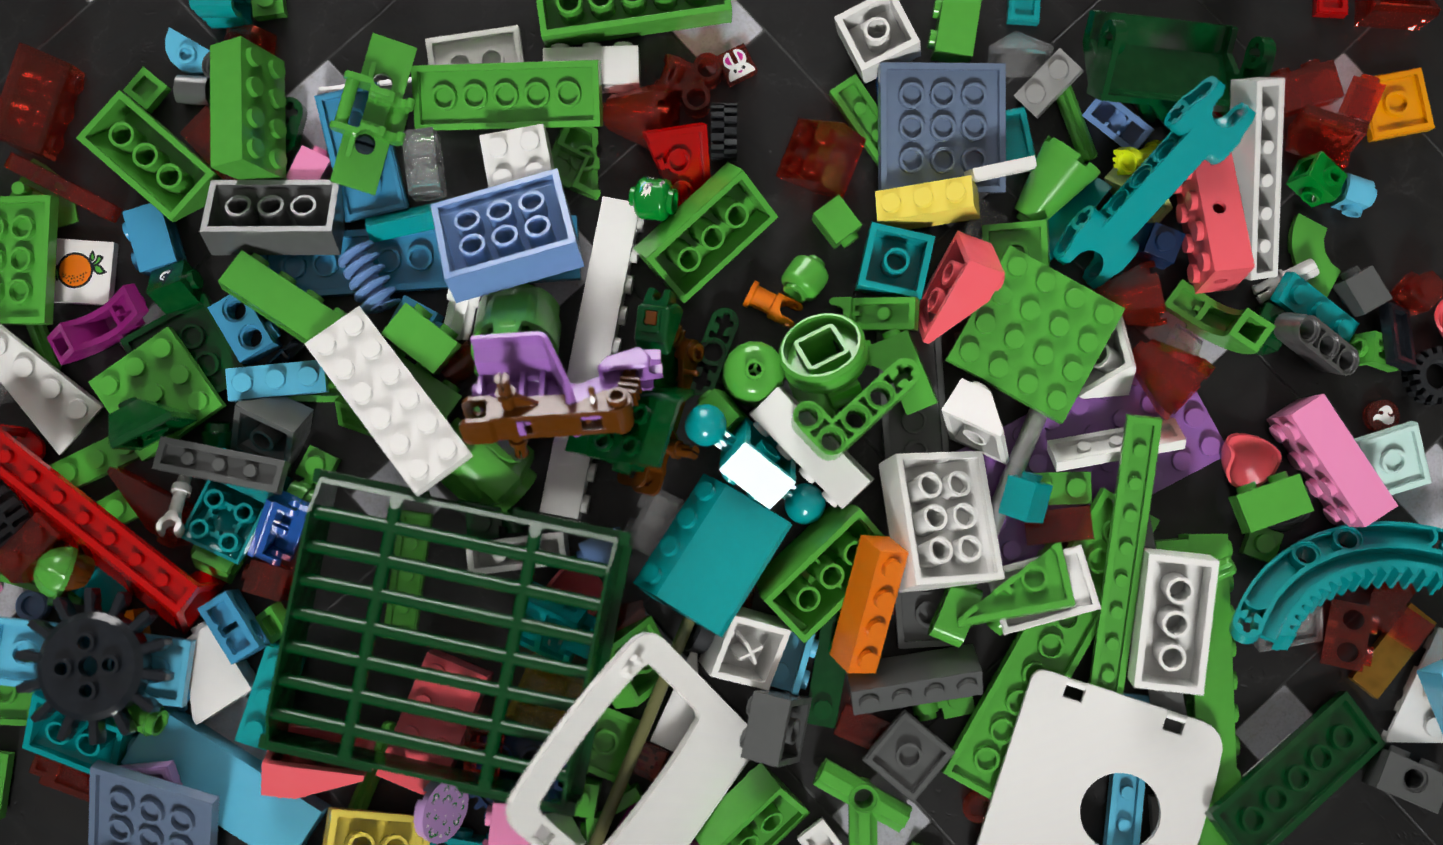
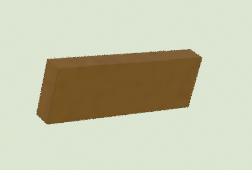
M1406 602L1347 678L1372 698L1378 699L1437 623L1415 605Z

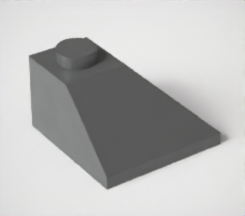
M286 396L238 401L234 408L230 449L287 461L290 463L287 472L288 476L311 431L314 409Z

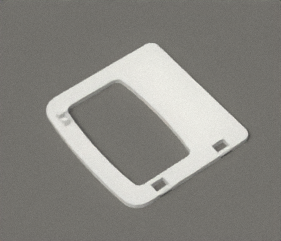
M649 632L634 635L589 684L527 767L508 797L505 810L507 822L516 833L531 845H577L541 814L539 809L540 803L558 773L591 727L622 689L646 665H650L693 708L695 716L683 739L654 782L603 845H690L749 762L748 759L741 758L742 748L740 747V737L743 730L747 727V723L665 639ZM541 825L551 832L544 843L534 835Z

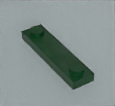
M841 609L819 629V645L813 662L807 695L812 697L807 724L836 729L846 672L829 654Z

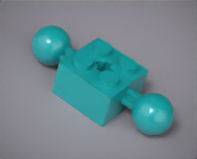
M698 405L688 413L685 419V432L688 438L697 445H715L721 449L719 470L727 482L732 485L738 484L746 491L750 499L759 504L762 503L768 509H771L783 498L787 515L796 523L812 524L822 517L826 508V500L822 496V491L817 486L809 483L796 485L795 460L792 458L789 461L784 458L776 449L778 443L770 435L768 437L763 436L754 427V422L748 417L731 433L727 430L724 414L713 405Z

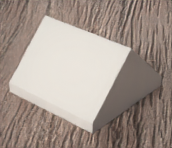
M1121 316L1079 393L1080 398L1089 399L1129 395L1136 372V364L1123 316Z

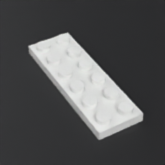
M360 306L305 343V346L417 497L473 457L470 450Z

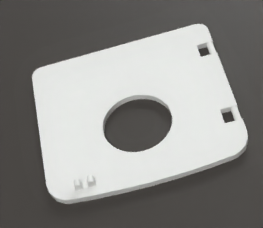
M1047 669L1036 670L1029 679L976 845H1099L1088 836L1083 828L1080 817L1081 802L1087 789L1096 780L1114 773H1126L1142 779L1152 788L1157 797L1159 805L1157 825L1150 837L1140 845H1198L1206 819L1204 813L1210 806L1223 751L1220 735L1211 725L1200 719L1167 710L1166 708ZM1066 685L1083 690L1081 701L1063 696ZM1168 718L1183 723L1180 733L1164 729L1165 719Z

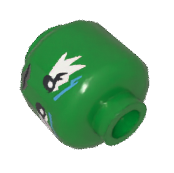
M642 177L636 187H631L628 200L629 205L634 207V212L638 218L666 221L671 214L674 215L676 213L679 194L678 190L674 189L670 180Z

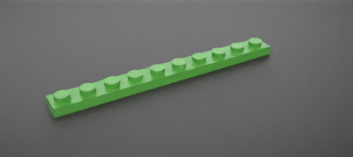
M1126 414L1100 597L1101 609L1098 611L1089 676L1090 684L1120 694L1124 692L1163 421L1160 417Z

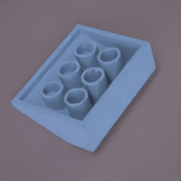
M557 168L430 204L444 280L456 303L585 267Z

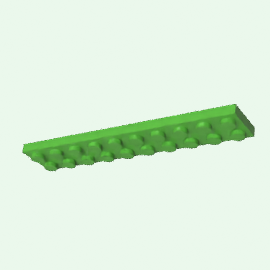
M1105 488L1099 489L1066 547L1082 545L1099 603L1113 511L1112 500L1115 497L1114 493ZM1150 515L1154 532L1160 520ZM1099 609L1018 632L952 749L955 753L941 769L942 773L991 800L1032 673L1039 669H1047L1071 678L1095 636Z

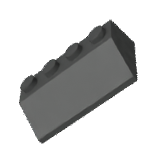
M211 180L199 232L211 255H238L241 250L249 255H252L253 252L258 255H341L345 231L342 185L332 183L330 180Z

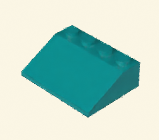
M703 473L633 584L654 600L722 638L792 524L729 485Z

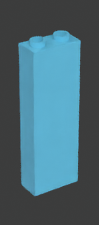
M163 705L164 710L169 713V719L166 727L159 735L144 736L139 733L130 739L127 745V753L121 761L122 764L174 760L183 786L220 797L218 825L248 845H306L326 814L328 807L331 806L314 794L297 799L261 795L262 761L203 723L196 725L191 715L185 711L180 712L177 708L171 709Z

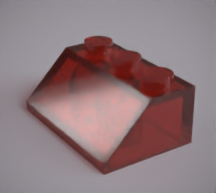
M19 42L0 97V141L19 151L55 162L57 155L63 149V137L67 126L73 120L75 102L84 88L85 73L66 61Z

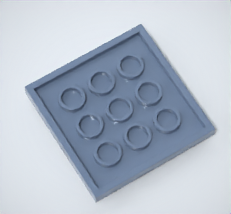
M880 62L878 66V191L963 177L964 172L970 169L1006 161V63ZM1006 176L975 183L978 193L1006 192Z
M97 760L90 766L88 845H217L220 797Z

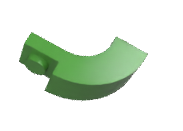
M1183 279L1179 281L1161 306L1187 324L1185 328L1219 347L1240 354L1257 353L1276 327L1248 307L1244 310L1233 309L1213 300L1204 293L1195 294L1194 286Z

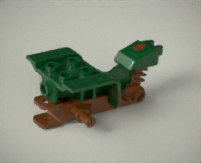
M655 288L648 289L643 303L638 306L634 340L636 346L643 350H661L663 378L654 379L653 389L640 393L638 406H634L635 423L628 433L590 434L579 437L569 436L565 447L567 452L607 461L612 464L611 469L618 472L617 480L620 484L632 487L639 494L650 496L657 495L661 490L667 471L666 465L669 455L673 459L686 457L695 460L698 458V455L695 453H699V447L697 445L684 444L682 440L678 439L676 432L686 400L694 398L695 389H690L693 377L699 375L696 367L704 356V347L695 339L684 337L686 331L682 330V325H679L683 308L676 304L677 294L670 289H665L663 297L660 299L661 293ZM631 471H636L635 476L630 478Z

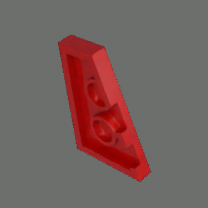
M703 122L641 131L661 179L670 180L674 189L678 190L679 200L677 208L711 178L707 124Z

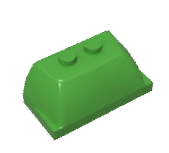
M848 504L843 509L839 505L836 507L829 506L818 521L810 524L766 566L758 579L757 587L760 597L804 644L842 608L860 536H884L856 505Z

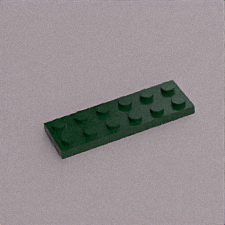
M1338 691L1204 814L1227 845H1278L1381 750L1386 743L1347 691Z

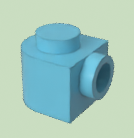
M1346 173L1348 176L1342 186V193L1331 203V207L1341 210V213L1345 216L1358 218L1362 216L1363 210L1369 208L1374 203L1377 197V189H1375L1374 181Z

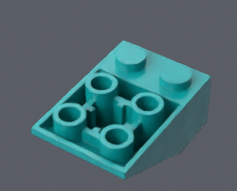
M286 476L283 487L284 491L287 492L293 478ZM207 480L184 525L185 532L181 538L239 565L249 551L266 499L274 495V493Z

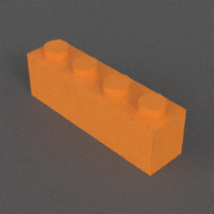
M860 536L829 654L847 673H876L909 554L889 536Z

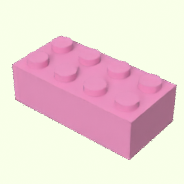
M1325 394L1299 398L1266 419L1271 426L1269 431L1272 437L1278 443L1283 444L1288 452V461L1296 470H1300L1306 479V487L1314 497H1318L1324 507L1323 513L1333 525L1337 527L1341 525L1367 527L1398 506Z

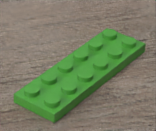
M601 60L415 65L411 68L412 96L416 100L413 109L415 131L516 129L537 124H544L545 128L603 127Z

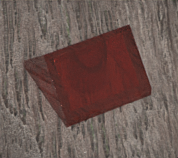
M1355 0L1354 26L1417 31L1437 17L1441 9L1435 0Z

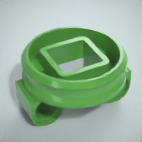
M823 313L803 319L787 332L781 341L778 354L784 375L793 387L806 393L824 394L833 411L849 404L862 392L857 378L867 365L869 349L864 332L858 323L843 315ZM833 340H835L842 352L836 354L837 351ZM833 354H836V355H834V356H832V357H830V358H828V359L822 361L824 358L829 357V356H831V355H833Z

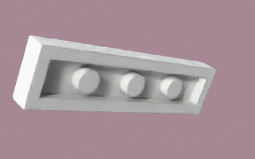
M1175 418L1163 420L1158 454L1185 449L1186 438ZM1124 427L1047 440V451L1056 472L1120 461Z

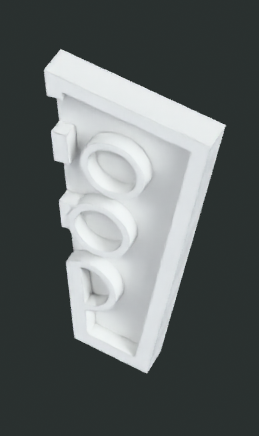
M0 324V382L55 451L61 455L104 408V405Z

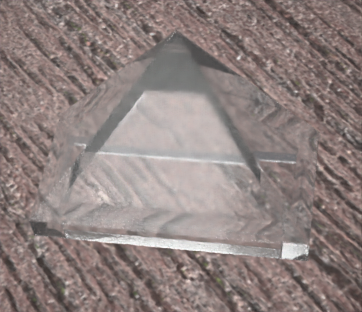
M1015 31L989 45L987 63H1006V77H1032L1053 55L1054 47L1052 44Z

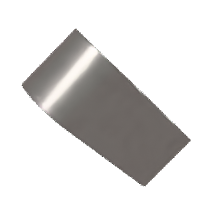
M1283 312L1276 318L1274 323L1276 327L1273 331L1277 339L1317 370L1347 376L1354 373L1358 368L1360 359L1358 351L1317 317L1307 314Z

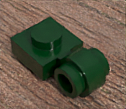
M511 507L507 512L513 513L516 509L523 510V507ZM465 512L468 536L482 539L501 537V526L505 527L506 534L525 532V526H527L521 523Z

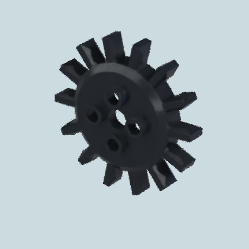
M84 588L83 613L77 614L73 603L68 597H57L52 602L62 622L54 627L46 620L31 619L27 624L34 633L43 637L45 641L40 651L36 649L16 651L15 659L23 662L37 663L38 675L35 679L25 680L15 686L17 693H33L40 689L42 690L47 700L31 715L30 718L34 723L50 718L56 711L65 715L56 739L61 741L72 739L77 732L80 721H88L89 745L105 743L106 718L112 717L120 733L126 736L138 731L135 721L128 711L131 706L136 704L148 713L158 712L163 706L156 698L147 694L145 689L149 680L164 682L174 679V672L165 668H152V653L165 651L173 645L172 638H156L148 642L142 632L159 615L155 609L139 613L133 621L125 617L132 599V593L117 592L108 612L102 611L101 589ZM86 636L90 639V646L88 648H85L83 645V639ZM89 656L95 658L98 664L97 671L92 676L88 675L83 667L85 660ZM110 658L115 662V667L112 671L107 667V662ZM63 662L68 668L66 674L63 673ZM86 685L92 688V694L89 697L84 692Z

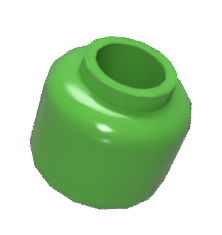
M798 255L792 260L782 275L783 291L788 297L799 303L813 301L827 284L829 275L825 268V263L815 255Z

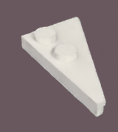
M1434 627L1433 633L1428 636L1423 646L1426 651L1418 667H1413L1403 688V696L1397 701L1393 709L1396 711V714L1388 730H1383L1381 734L1385 742L1443 743V734L1416 672L1443 659V628Z

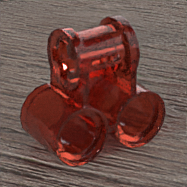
M702 53L696 57L693 64L678 56L666 54L663 59L665 65L661 76L654 83L655 88L666 94L682 97L685 113L691 118H703L708 114L711 107L709 90L714 89L721 82L722 65L720 59L713 53ZM706 66L716 70L715 74L709 77L701 75L699 71ZM694 95H700L705 99L704 103L700 106H693L688 100Z

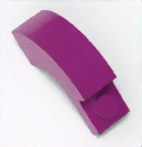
M135 283L123 285L103 306L82 317L59 323L46 338L59 363L65 365L104 351L119 343L120 339L142 328L146 324L143 317L149 310L145 299L140 295Z

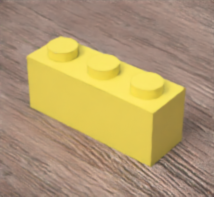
M972 175L875 191L877 222L880 224L912 230L981 219L978 188Z

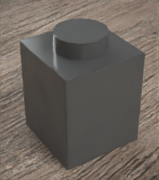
M1358 265L1340 274L1342 280L1332 287L1352 318L1367 314L1393 299L1373 265L1361 270Z

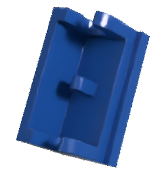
M284 490L281 495L274 494L266 499L247 555L257 557L276 566H280L282 559L290 562L294 558L300 542L306 512L310 503Z

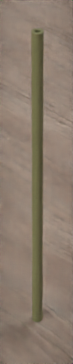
M684 616L671 645L680 656L695 622ZM660 675L588 845H603L669 687V684Z

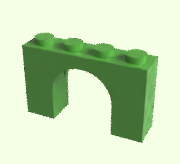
M895 328L883 333L884 340L875 344H871L870 340L866 341L869 349L868 366H874L885 371L892 363L901 358L911 359L918 365L920 370L919 379L912 390L901 399L906 415L939 403L910 331L905 330L902 332ZM833 354V355H831V356H829V357H826V358H824L822 361H824V360H826V359H828V358H830V357H832V356H834V355H836V354ZM906 372L903 374L898 373L893 382L894 386L896 387L902 379H907L909 375ZM788 382L793 397L799 403L803 401L815 402L832 419L839 413L838 409L833 411L824 394L806 393L796 389Z

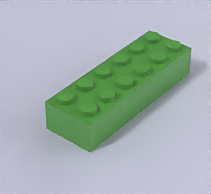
M536 0L541 37L545 48H551V45L556 43L572 46L589 42L732 23L731 0Z

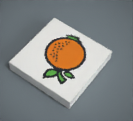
M57 238L54 303L103 306L114 295L119 244L115 242Z

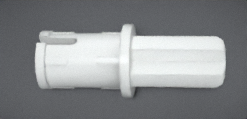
M1307 259L1285 271L1279 269L1278 277H1271L1256 285H1252L1251 288L1254 295L1267 289V291L1257 295L1256 299L1258 302L1263 304L1271 298L1285 272H1295L1305 281L1318 276L1320 272L1315 261Z

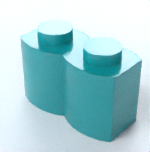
M189 0L190 8L203 21H206L210 28H253L251 0Z

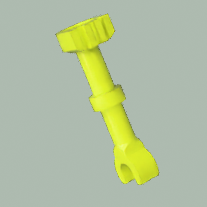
M1152 140L1139 150L1135 147H1119L1113 150L1116 156L1112 160L1115 162L1113 164L1114 168H1118L1117 175L1133 174L1163 140Z

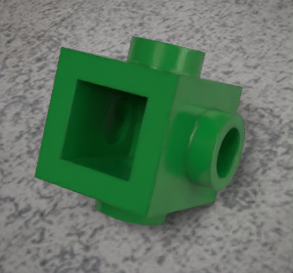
M1320 151L1298 160L1286 185L1312 208L1336 200L1342 193V186L1348 175L1324 152Z

